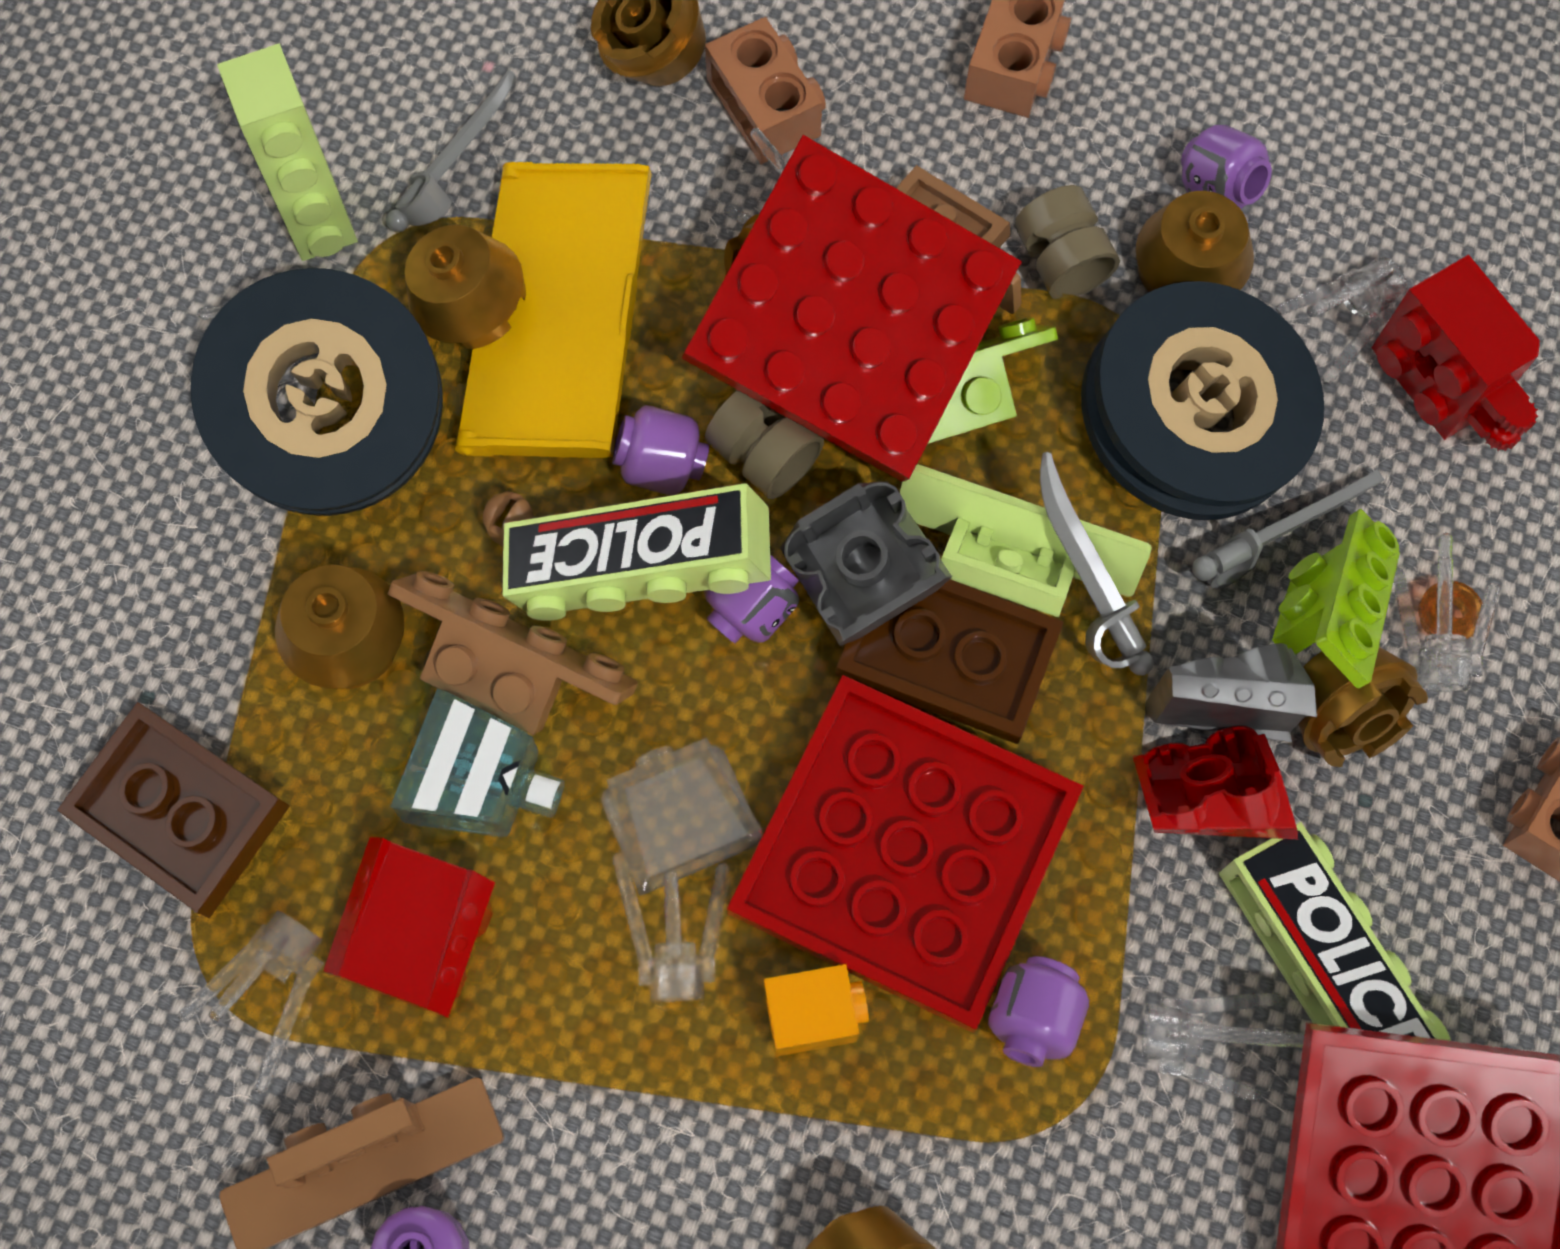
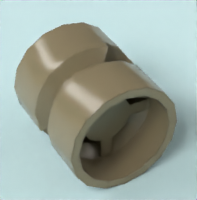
M1076 185L1061 186L1035 198L1021 210L1014 224L1027 252L1032 258L1037 259L1035 267L1052 299L1057 300L1071 299L1098 287L1112 276L1118 269L1121 261L1104 228L1094 226L1098 221V217L1082 187Z
M738 390L718 409L705 433L706 442L730 464L744 463L743 476L769 499L780 497L802 479L812 467L824 446L823 437Z

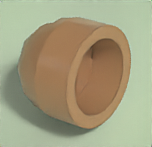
M509 491L495 494L487 501L483 511V523L488 536L495 543L504 546V523L502 528L495 524L507 506L513 507L510 509L504 523L535 518L529 502L520 494Z

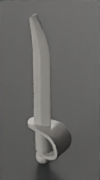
M510 69L506 71L486 100L427 170L414 173L409 178L412 185L395 204L396 209L388 212L386 216V224L393 232H402L407 229L409 224L413 226L428 224L446 215L452 202L438 184V181L492 118L507 97L516 80L515 73Z
M1044 452L1040 466V483L1048 518L1101 615L1090 624L1086 632L1085 644L1087 651L1094 660L1108 667L1123 668L1129 665L1130 670L1136 675L1148 674L1154 665L1153 657L1149 652L1143 650L1146 648V644L1129 615L1140 606L1137 600L1124 603L1065 492L1051 453ZM1106 629L1109 630L1122 654L1121 657L1107 659L1102 653L1100 643Z
M1375 470L1341 490L1258 532L1249 528L1231 537L1223 545L1207 553V555L1205 554L1197 558L1193 563L1192 572L1198 580L1208 581L1212 588H1226L1255 567L1264 545L1340 507L1385 479L1378 470Z

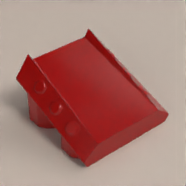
M1232 726L1214 732L1208 737L1206 744L1188 746L1183 743H1169L1154 747L1145 754L1132 756L1154 833L1298 840L1297 825L1281 771L1265 734L1258 735L1254 729L1247 726Z
M369 837L323 972L449 1018L454 1001L460 996L467 979L465 969L475 940L486 932L493 916L489 900L496 882L474 870H467L395 844L383 837Z

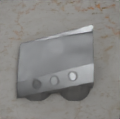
M888 481L858 483L798 520L780 547L840 646L857 640L936 592L952 578L933 544L925 537L908 512L905 501L897 488L890 485Z
M1282 643L1257 647L1237 657L1224 659L1208 657L1190 661L1179 666L1168 667L1145 702L1146 713L1154 723L1215 732L1232 726H1247L1254 729L1258 735L1265 734L1267 739L1292 742L1291 731L1305 716L1317 717L1314 684L1291 648L1288 649L1287 645Z

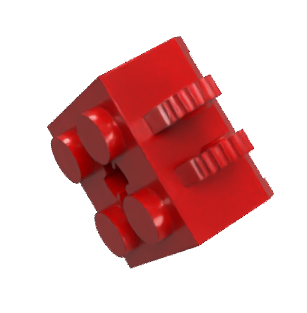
M1468 254L1410 288L1371 348L1376 353L1382 370L1391 378L1396 379L1414 401L1415 409L1420 418L1427 424L1434 426L1444 440L1471 425L1481 438L1486 439L1485 444H1489L1491 449L1496 448L1497 451L1500 449L1504 451L1508 448L1512 449L1522 439L1521 435L1524 432L1527 433L1536 423L1535 420L1538 418L1536 412L1538 409H1535V403L1529 401L1530 397L1517 381L1537 359L1540 340Z

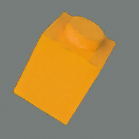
M846 964L764 979V993L776 1057L855 1043L859 1037L858 1024L869 1022L863 983L861 980L849 981Z

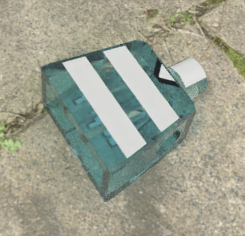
M437 689L397 788L391 808L403 822L411 825L506 837L510 833L519 808L552 818L557 811L563 794L564 780L533 770L539 751L533 737L528 733L447 691Z

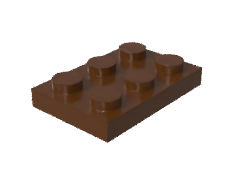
M949 579L941 588L861 638L846 643L836 666L835 676L842 677V675H845L888 696L1018 745L1064 621Z
M137 702L57 811L193 911L210 918L290 805L164 718Z

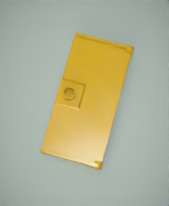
M506 162L503 164L492 238L504 243L518 257L523 271L526 297L525 300L520 297L516 310L508 319L511 329L504 336L489 345L472 349L459 432L455 445L456 452L466 456L490 457L492 455L571 458L613 457L652 177L649 166L641 164Z

